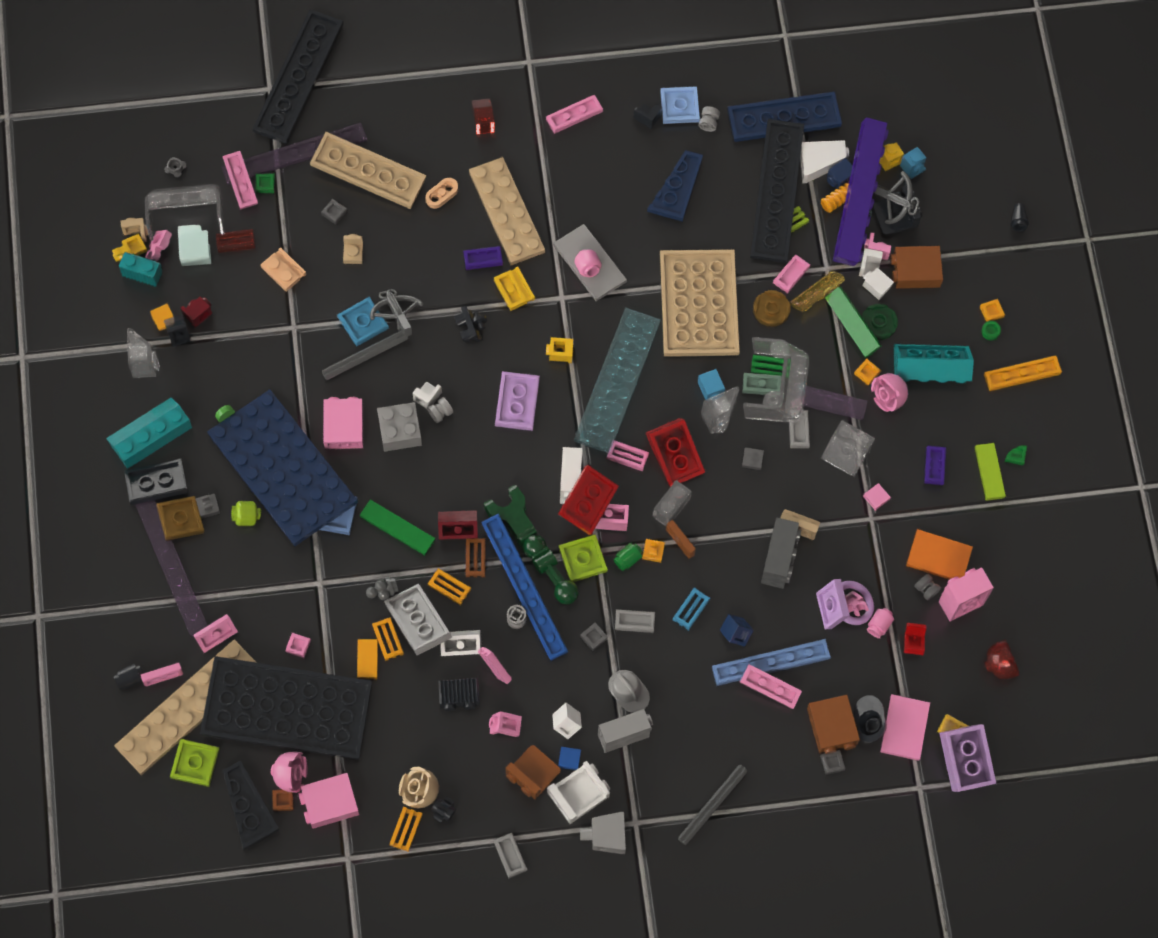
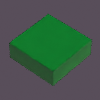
M256 174V193H274L275 174Z

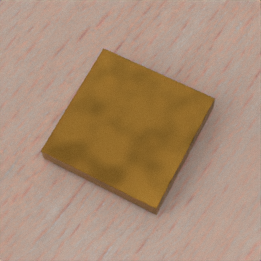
M195 496L157 503V510L166 541L204 533Z

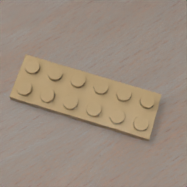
M325 132L310 162V166L409 209L412 208L426 180V175L328 132Z
M502 157L469 169V174L510 265L545 253V248L504 158Z

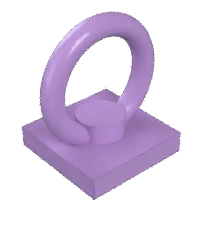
M834 579L816 593L825 630L834 628L842 621L851 625H861L866 623L873 615V598L870 592L858 582H841V579ZM850 588L860 592L866 601L869 611H865L860 617L850 616L844 594L845 589Z

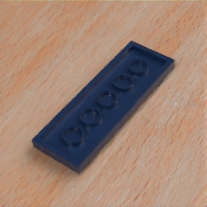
M835 92L729 106L727 109L734 142L765 138L768 119L804 124L803 132L837 128L842 125Z

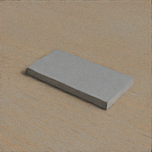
M584 224L554 242L553 246L595 301H598L627 282V279ZM582 250L595 251L601 261V269L594 277H583L580 275L574 263L575 257Z
M419 584L384 601L416 655L452 638L451 633Z

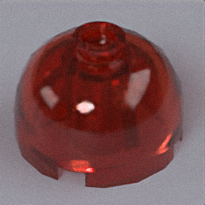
M1006 639L993 644L987 651V661H984L988 672L992 671L995 677L1005 680L1019 676L1015 658L1010 652L1011 649Z

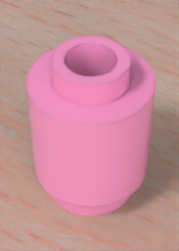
M886 608L877 609L868 623L867 631L876 638L885 635L894 621L893 613Z

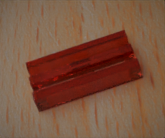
M253 229L216 233L218 253L255 249ZM250 236V237H248V238H240V239H239V238H234V237ZM234 238L231 240L220 241V239Z

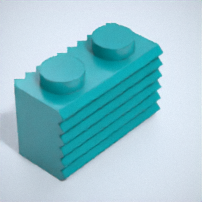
M124 252L119 263L122 277H129V279L140 281V283H147V285L150 284L154 287L157 286L162 275L159 262Z

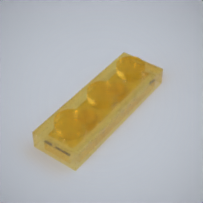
M832 270L790 301L792 307L802 312L810 309L814 303L823 299L826 294L836 289L845 281L843 274Z

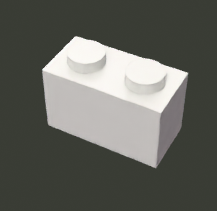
M481 630L450 632L452 638L441 643V656L479 654L478 650L482 648Z

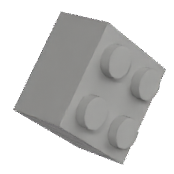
M415 402L377 408L384 452L422 446Z

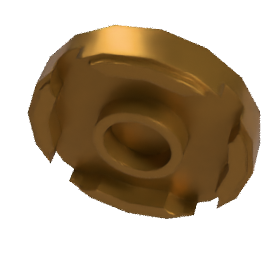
M768 290L756 297L753 313L761 324L775 327L783 324L788 319L790 302L783 293Z

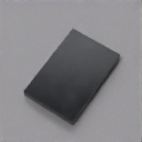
M181 459L124 471L131 505L188 493Z

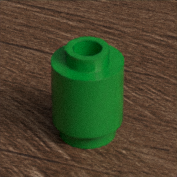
M629 543L616 554L613 561L619 569L624 571L631 568L642 558V550L636 543Z

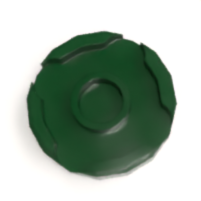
M877 303L870 305L862 314V318L877 340L887 339L895 333L898 326V317L896 312L887 305Z

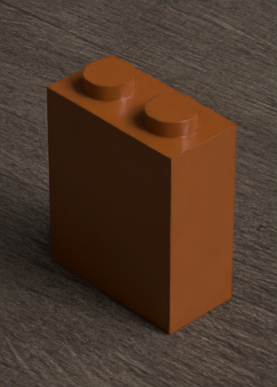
M940 246L895 247L890 261L891 265H894L892 281L895 282L896 288L941 287L943 274Z
M847 695L808 704L807 711L819 753L825 752V754L836 752V749L844 748V750H850L856 747L860 738Z

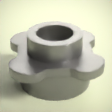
M172 157L169 159L164 170L167 174L171 173L175 177H180L182 170L186 168V163Z

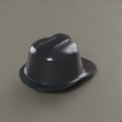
M866 695L861 697L854 708L858 735L864 742H874L884 735L887 728L882 702L875 696Z

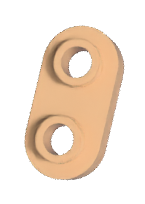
M445 178L430 189L426 194L427 205L430 208L437 209L448 202L458 192L457 181L453 178Z

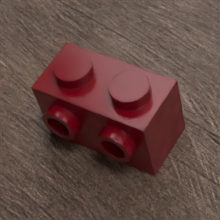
M477 511L438 512L439 540L478 538Z

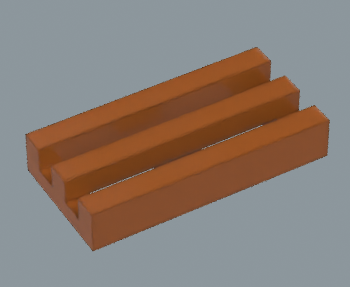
M674 520L668 522L666 531L688 559L692 558L695 555L696 548Z
M485 538L466 539V577H485ZM470 543H474V571H470ZM478 543H481V571H477Z

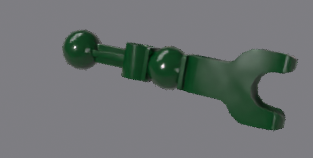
M516 485L508 488L509 497L512 501L508 506H497L493 500L484 502V509L489 518L499 514L505 527L510 530L521 545L524 554L532 558V563L540 574L546 572L555 585L554 595L556 600L565 605L574 603L579 596V589L572 581L564 580L555 567L558 564L556 557L547 547L545 540L540 535H537L536 529L525 514V496Z

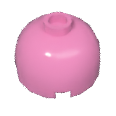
M887 373L874 378L872 381L871 391H875L876 397H874V400L879 408L885 412H892L904 405L908 398V388L906 382L900 376Z
M284 753L272 765L271 775L276 785L282 790L297 793L301 791V786H304V784H301L302 776L307 777L306 757L301 756L303 753Z

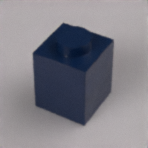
M846 158L828 171L827 181L836 189H839L840 186H843L844 183H848L850 180L852 164Z

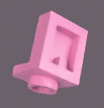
M870 233V237L866 238L864 249L882 251V259L888 260L891 245L883 242H873L874 233Z
M502 711L493 714L489 720L490 734L501 733L518 737L520 735L522 716Z

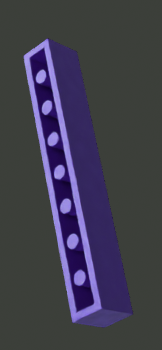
M867 117L861 122L833 256L834 262L854 267L862 260L863 251H861V248L867 238L865 229L869 226L871 218L868 214L874 204L872 195L878 185L876 176L879 175L881 170L879 161L880 157L882 158L884 155L885 147H883V142L888 136L886 122Z

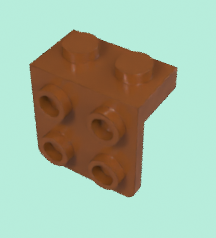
M532 745L514 764L510 762L506 767V777L513 784L517 783L525 795L528 797L532 796L536 800L560 774V768L536 746Z

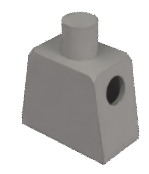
M624 812L592 818L591 828H580V841L592 840V849L596 851L625 854Z

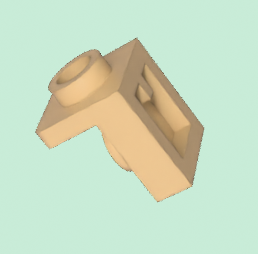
M357 234L345 235L344 264H362V236Z

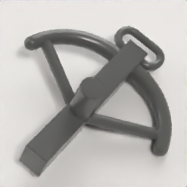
M904 171L901 172L903 177L890 190L877 185L876 191L873 192L887 199L889 220H885L886 224H894L900 221L907 211L910 215H915L920 201L917 197L912 198V183ZM904 180L907 184L906 198L901 196L900 192L894 191ZM914 200H916V201H917V204H916V207H915L914 212L912 213V212H911V209H913L914 204H915ZM891 201L903 206L900 214L893 219Z
M394 289L380 292L379 298L382 300L372 308L370 319L374 320L375 317L396 318L397 329L399 331L402 330L405 337L412 335V328L405 315L416 305L423 306L424 303L413 296L397 295V291ZM406 300L414 303L403 312L397 301ZM388 304L393 314L376 313V311L383 305Z

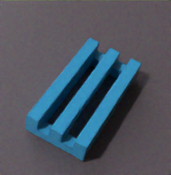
M693 588L673 617V621L678 622L679 625L686 627L689 631L710 601V597ZM697 594L698 597L683 619L679 618L694 595ZM703 598L704 601L702 602L694 616L691 618L689 623H687L686 620L691 615V613L693 612L697 604L700 602V600Z

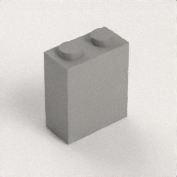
M643 709L600 724L598 737L604 753L649 738L650 731L652 730L651 726L653 725L650 714L646 715Z

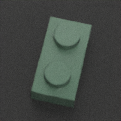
M744 373L742 393L780 396L782 376Z

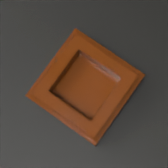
M272 790L273 811L294 810L293 792Z

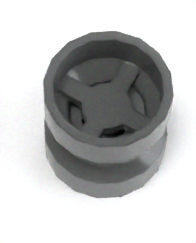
M929 574L922 577L914 586L923 593V597L927 601L932 599L942 589L939 584L932 581L933 578Z

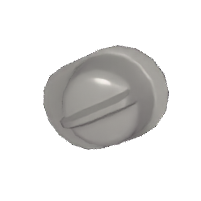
M619 670L610 677L608 682L609 690L626 711L634 713L648 706L650 700L649 692L632 671Z

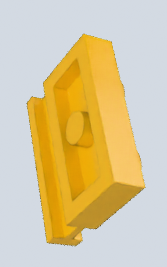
M518 267L494 277V282L510 311L527 304L531 300H535V296Z

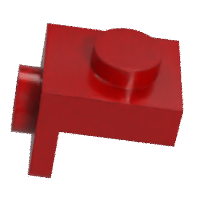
M907 623L904 634V653L924 655L926 625Z

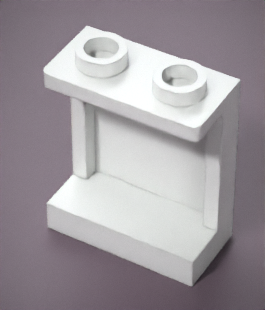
M587 761L583 763L582 767L556 785L553 783L547 787V793L569 824L602 803L610 795V787L607 782L600 780L597 776L599 772L593 764L589 765Z

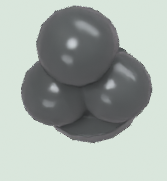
M386 577L384 580L376 581L375 587L367 588V597L375 598L378 594L379 599L387 600L389 596H393L395 592H398L394 577Z

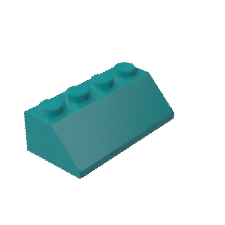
M894 344V373L905 382L910 380H918L920 382L936 380L941 383L947 381H956L958 383L972 381L974 359L969 346Z
M169 398L106 439L128 469L191 429L192 426L180 405L172 398Z

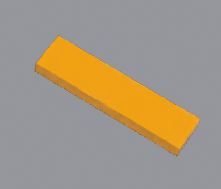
M1055 355L987 371L984 373V377L989 391L1061 375L1062 370Z

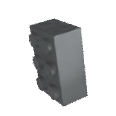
M776 517L761 584L783 589L785 583H789L793 571V566L791 565L794 563L801 530L798 529V522Z

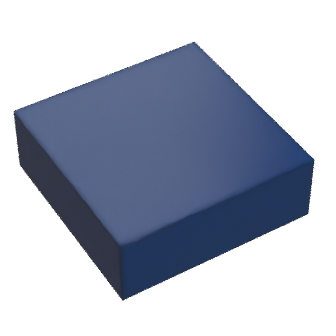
M561 747L558 767L577 770L581 750Z

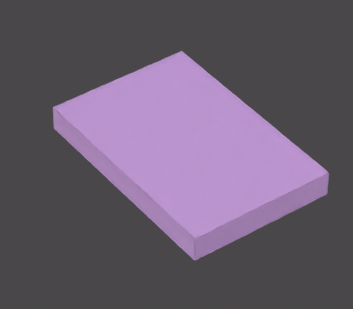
M502 371L495 426L533 431L540 376Z

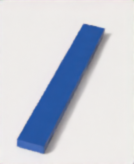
M496 514L481 522L549 659L552 661L566 654L568 650L500 515Z

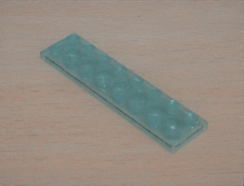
M625 307L576 432L574 442L606 453L611 451L661 319Z

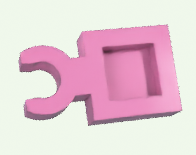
M168 230L156 231L149 245L151 249L147 252L145 258L158 261L161 250H165L168 247L172 233Z
M854 590L845 595L849 613L853 611L855 616L859 617L860 610L869 611L863 597Z

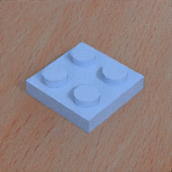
M697 87L661 88L663 124L699 122Z

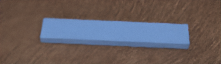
M826 639L713 665L712 671L716 685L719 686L740 681L749 664L770 674L828 660L831 656Z

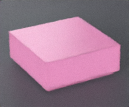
M879 483L863 495L874 510H877L891 498Z
M292 633L285 650L286 653L305 658L311 639Z

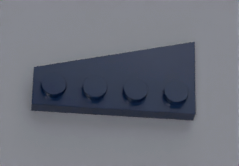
M685 150L671 175L668 176L665 184L655 196L654 201L647 208V212L683 222L703 155Z

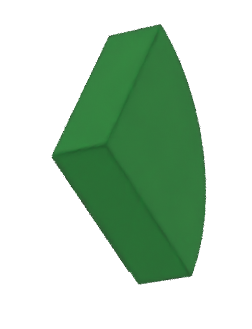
M1021 445L1012 449L1007 454L1004 462L1024 465L1027 446Z

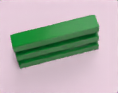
M753 355L751 373L782 376L781 379L788 380L790 360ZM755 367L785 371V373L755 369Z

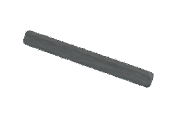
M401 330L322 370V374L326 380H329L406 341L408 336L405 337Z
M737 766L680 834L678 840L684 845L688 844L745 776L747 769L744 766Z

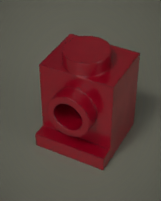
M200 296L190 301L186 308L184 306L181 307L182 315L196 328L212 314L210 308L212 305L207 298H201Z

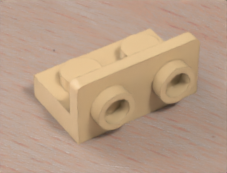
M786 509L781 515V519L799 523L798 529L801 530V536L812 540L815 539L820 525L819 521Z

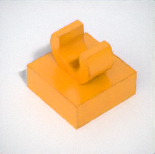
M646 539L642 559L661 563L665 542Z

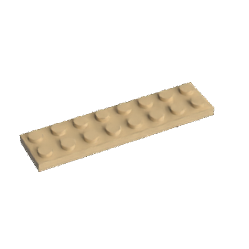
M235 639L216 655L218 657L256 662ZM214 658L114 745L141 776L178 744L180 739H183L202 722Z

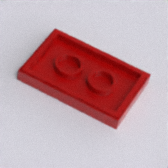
M586 465L558 514L588 535H591L619 486L591 466Z

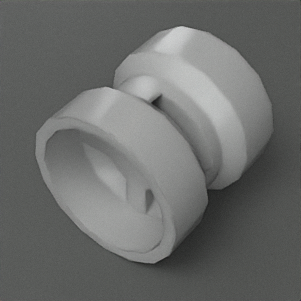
M704 107L699 127L704 131H715L717 127L716 120L719 119L720 111L714 107Z
M444 397L438 400V404H432L427 407L430 416L436 423L442 421L444 415L449 416L453 413L452 407Z
M513 605L508 609V625L514 629H520L525 625L526 610L522 606Z

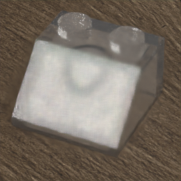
M127 328L128 365L133 378L156 377V370H159V360L156 356V351H153L151 344L134 330Z
M738 386L703 401L701 416L711 434L715 432L721 433L729 426L738 399Z
M841 420L821 459L855 477L871 450L875 438Z

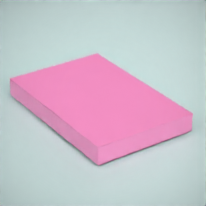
M891 694L886 717L887 728L883 735L880 752L919 761L930 703Z

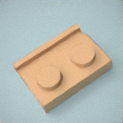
M280 247L279 251L273 253L261 264V268L287 292L303 276H306V271Z

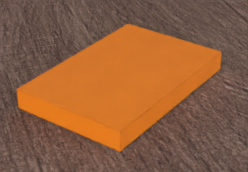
M917 529L906 566L949 580L957 576L961 578L965 575L973 546Z

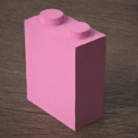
M330 397L324 399L325 449L363 448L362 399L357 397H348L347 399Z
M348 773L301 786L302 793H298L301 805L306 804L307 812H304L306 823H311L312 829L359 815Z

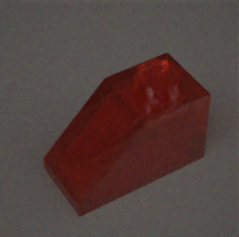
M490 98L473 100L472 109L476 135L495 132Z

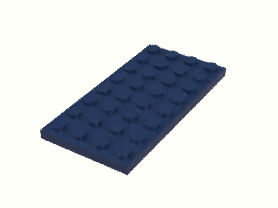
M268 390L207 431L209 437L294 547L358 503L355 496L271 390Z

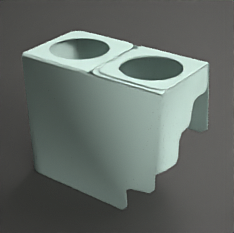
M200 225L178 226L179 259L181 265L211 264L208 231H202Z

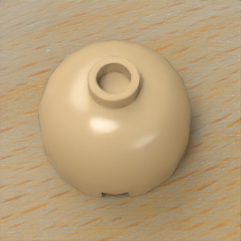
M412 767L410 769L412 771L408 774L405 773L400 781L399 795L402 796L404 804L414 808H425L437 798L439 783L435 775L429 770L421 767Z

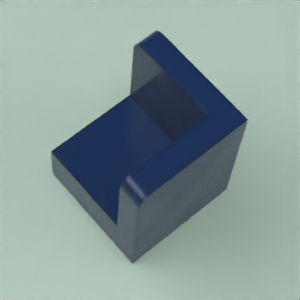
M728 614L720 628L721 633L730 643L744 647L754 631L744 618Z

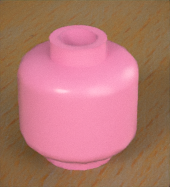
M593 250L580 251L574 260L580 275L583 277L596 276L602 266L600 259Z

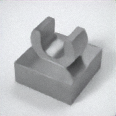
M215 494L196 498L201 519L220 514Z

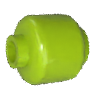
M238 501L235 506H232V521H235L237 526H254L256 521L260 520L261 510L257 508L254 501Z

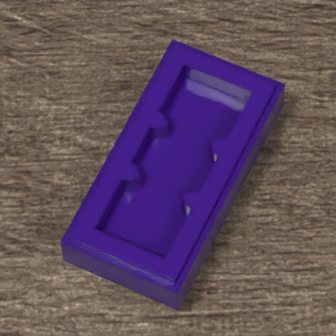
M500 246L463 251L466 270L503 265Z
M926 447L925 484L944 485L946 447Z

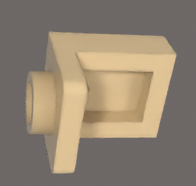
M143 218L121 220V228L124 235L141 233L143 242H147V235H150L149 226L144 223Z

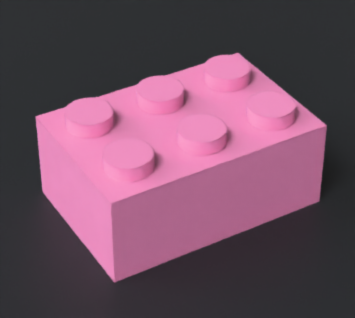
M973 568L967 571L965 576L961 578L957 576L947 582L948 584L941 594L939 604L949 621H952L983 606L994 587L982 568L977 570Z

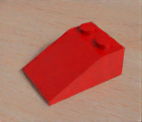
M678 418L646 432L652 451L670 487L705 473L684 419Z

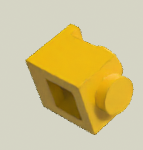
M897 142L884 146V155L882 158L880 157L879 162L885 171L901 164L904 153Z
M551 337L550 344L546 345V355H549V361H563L572 364L573 339Z

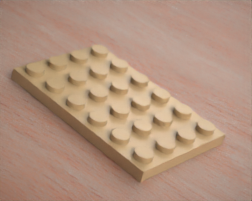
M734 250L660 251L664 356L739 355Z

